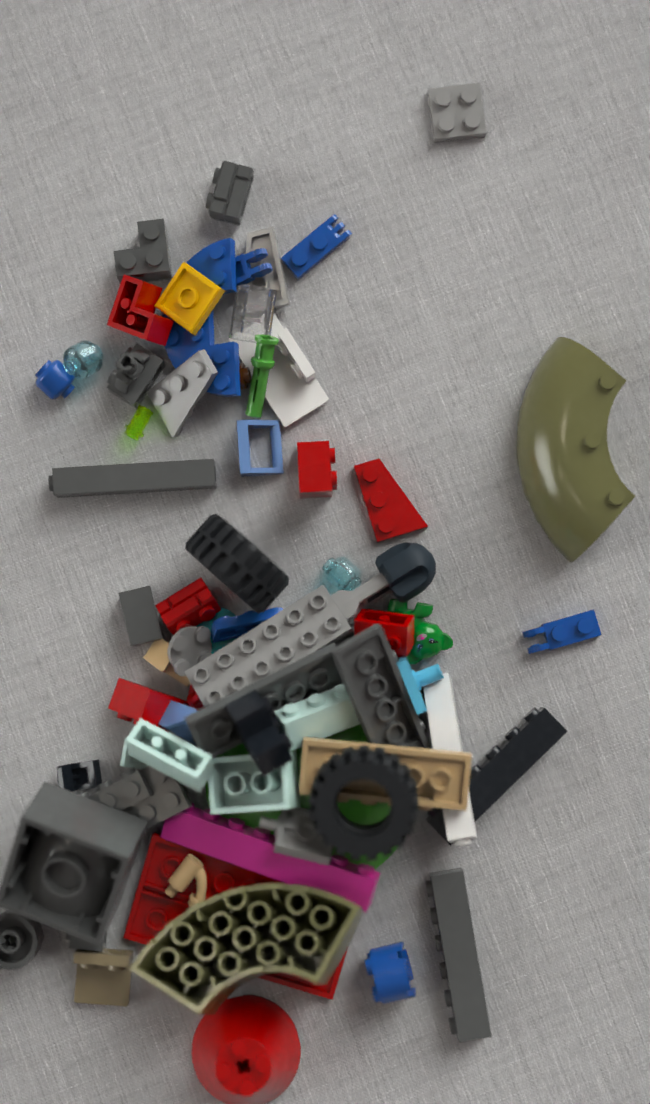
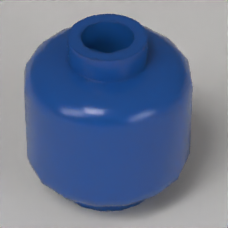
M48 360L35 374L37 377L36 386L50 399H57L60 395L65 399L75 388L71 384L75 379V374L59 360L53 362Z

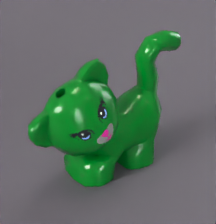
M392 598L387 612L414 615V645L406 657L410 665L417 664L422 659H429L439 654L441 650H448L453 647V640L447 633L442 632L437 624L429 623L424 619L432 614L434 605L417 602L415 609H408V601L404 603Z

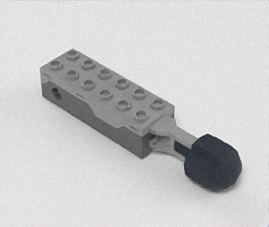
M404 542L395 545L376 557L375 564L380 574L355 590H339L330 595L323 584L186 670L184 673L191 683L186 699L189 706L200 710L333 642L338 646L354 637L351 626L354 625V620L362 608H368L391 592L399 602L405 603L423 592L431 584L436 573V562L432 553L417 543Z

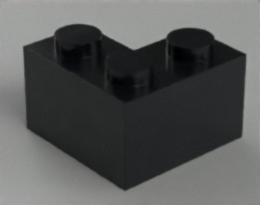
M254 689L225 705L243 745L263 776L293 760L289 751L293 747L285 732L279 733L282 729L275 716H270V713L274 711L267 697L261 699Z

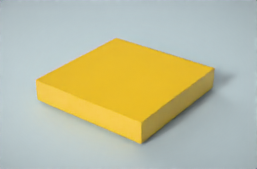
M183 261L154 306L196 336L225 290Z

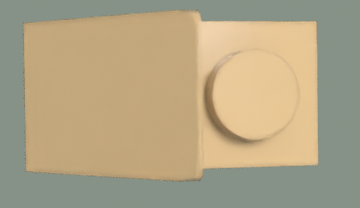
M163 638L154 641L143 658L161 672H165L189 687L191 683L187 676L176 674L174 667L169 662V642Z

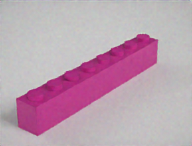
M192 803L193 806L164 821L160 837L165 840L287 884L308 886L338 895L362 907L364 912H367L373 902L381 873L374 871L375 869L370 865L354 864L349 862L345 856L338 854L331 855L329 864L325 865L273 852L276 838L275 835L270 834V830L247 826L243 820L238 818L228 819L220 816V814H210V809L203 810L194 807V803Z

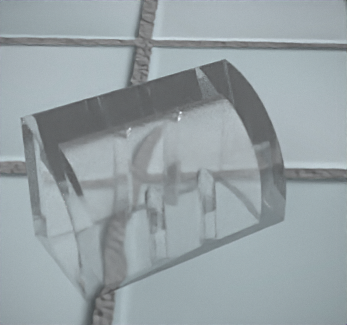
M252 284L237 285L229 338L257 343L254 340L255 335L271 336L277 291Z

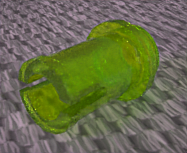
M138 405L129 425L126 424L124 426L126 429L124 434L138 441L140 437L144 436L143 431L154 412Z

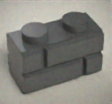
M222 161L221 169H215L213 183L216 184L214 193L209 192L206 201V208L209 209V215L212 219L241 225L254 178V171L251 167Z

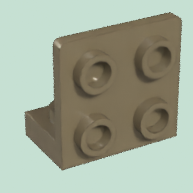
M104 948L102 952L76 949L73 963L77 964L74 1002L128 1006L132 975L130 967L133 963L134 950Z

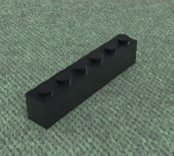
M534 707L524 717L526 722L519 729L516 726L513 727L504 736L507 740L500 747L495 745L486 753L485 757L487 760L481 766L475 764L471 768L469 791L474 822L567 732L546 708L540 707L537 709ZM433 807L432 810L427 811L429 816L426 818V821L451 846L453 843L447 840L443 809Z

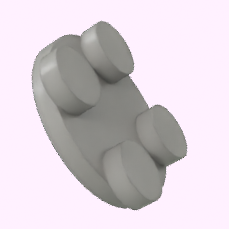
M187 626L180 629L172 637L168 646V659L174 667L175 673L179 676H186L184 673L186 670L212 655L211 632L207 627Z

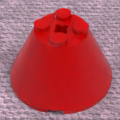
M243 995L226 999L215 1014L203 1016L196 1028L192 1041V1062L199 1081L212 1096L226 1104H266L274 1100L289 1087L300 1063V1039L293 1020L278 1004L257 995Z

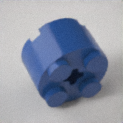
M403 941L370 949V953H367L365 965L368 975H373L374 977L372 993L375 1003L381 1002L384 1005L416 997L415 987L411 988L410 980H414L407 951L406 949L403 950Z

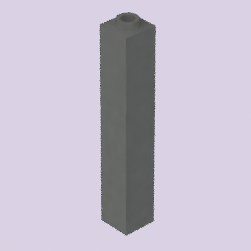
M214 459L52 468L53 475L48 477L49 490L53 491V495L57 498L217 489Z

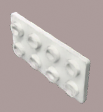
M271 312L231 337L229 341L239 344V358L245 367H249L252 376L254 366H252L251 358L255 355L257 343L254 340L255 335H270L279 339L278 344L275 345L273 355L275 365L269 370L265 398L283 427L287 428L327 403L329 398L315 378L314 369L288 329H284L276 315Z

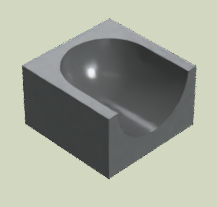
M44 782L21 817L0 887V907L100 946L120 905L148 821Z

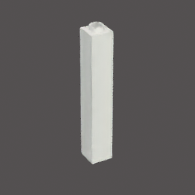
M444 673V679L423 686L432 746L435 750L463 752L451 677L449 673ZM468 791L467 811L442 808L447 840L450 843L455 842V847L471 845V840L477 839L470 791Z

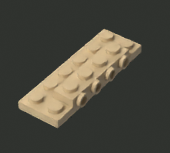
M310 737L303 738L299 794L310 795L319 769L323 764L329 762V758L335 753L340 755L348 747L357 750L360 748V745H369L368 749L376 750L377 747L385 749V754L389 756L392 753L399 757V762L402 765L406 764L408 766L412 778H415L417 784L419 810L429 811L434 807L467 811L472 753ZM361 779L347 783L341 788L337 798V802H348L349 799L360 800V803L365 805H376L377 802L388 803V806L391 807L389 793L380 784L371 780Z

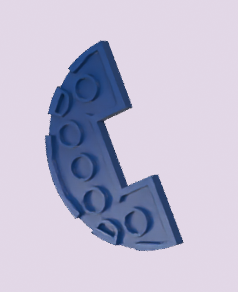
M226 238L212 243L186 262L225 290L224 294L237 292L235 241L233 239ZM213 310L196 336L174 321L165 346L167 355L174 368L179 367L199 350L205 349L218 371L206 392L223 397L241 396L239 344L236 342L214 344ZM162 313V317L172 320L166 314Z

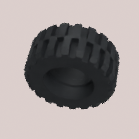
M218 514L210 515L186 542L185 549L257 613L264 612L288 585L289 577L243 534Z
M360 745V748L357 750L348 747L343 750L342 754L335 753L329 758V762L323 764L319 769L309 798L310 820L314 821L313 829L316 834H322V842L328 848L332 845L335 846V853L344 856L345 852L352 854L351 859L360 861V856H367L368 861L377 860V854L380 853L384 857L392 854L395 846L400 848L405 843L406 836H411L418 816L417 784L415 778L411 777L408 766L406 764L402 765L399 762V757L392 753L389 756L385 754V749L377 747L376 750L368 749L369 745ZM361 779L371 780L380 784L390 795L391 808L388 815L381 821L369 825L357 824L347 819L341 813L337 804L338 794L344 785Z

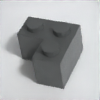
M164 219L138 221L140 248L114 251L116 276L119 283H121L124 274L145 282L172 279L167 227Z

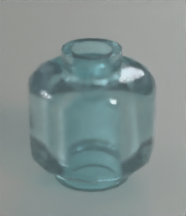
M82 340L65 350L63 355L64 369L68 374L73 375L77 379H85L101 369L103 365L102 350L95 343Z
M344 556L336 559L330 558L322 568L324 571L322 581L334 593L339 590L353 591L362 583L361 570Z

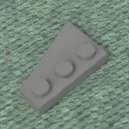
M274 227L247 234L245 254L258 248H266L268 256L261 261L250 263L251 268L271 263L273 270L271 273L255 278L254 281L241 286L242 295L238 310L240 318L290 306Z
M205 349L196 352L146 392L172 438L180 435L186 419L192 416L196 403L205 395L218 374Z

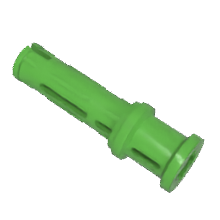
M257 334L254 339L257 341L255 355L251 358L254 369L247 410L245 412L246 415L251 417H262L269 370L275 365L273 355L275 345L279 342V339L276 337Z

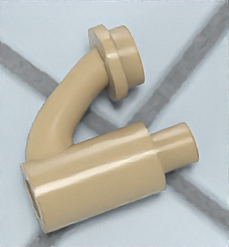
M188 854L168 879L170 885L165 890V893L169 897L174 898L178 891L184 892L195 878L196 894L192 893L189 896L188 905L191 907L205 900L207 877L203 869V863L194 855Z

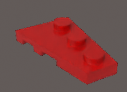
M380 458L354 466L377 543L428 527Z

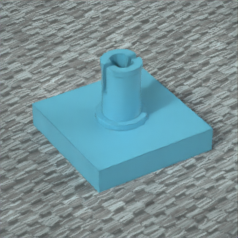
M406 656L398 657L399 662H397V666L416 714L426 712L427 709L420 693L421 687L444 679L439 664L415 672L414 670L411 671Z

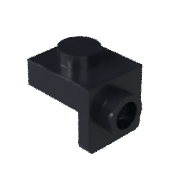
M99 759L57 767L59 787L72 792L92 789L102 783Z

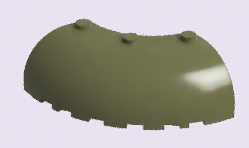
M558 337L542 356L525 390L518 415L516 456L523 491L535 515V519L541 525L555 548L571 563L600 537L634 499L635 495L618 476L611 461L607 443V425L610 410L615 397L627 380L583 345L566 337Z
M268 883L234 888L191 906L186 912L173 921L171 920L145 946L130 967V970L199 1015L215 1014L221 1004L236 989L255 978L267 974L288 972L305 977L316 984H328L356 932L363 908L338 895L303 885Z

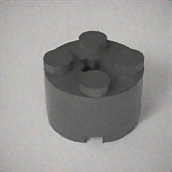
M8 910L0 914V969H19L38 953L44 939L39 922ZM15 935L17 940L10 943L8 939Z

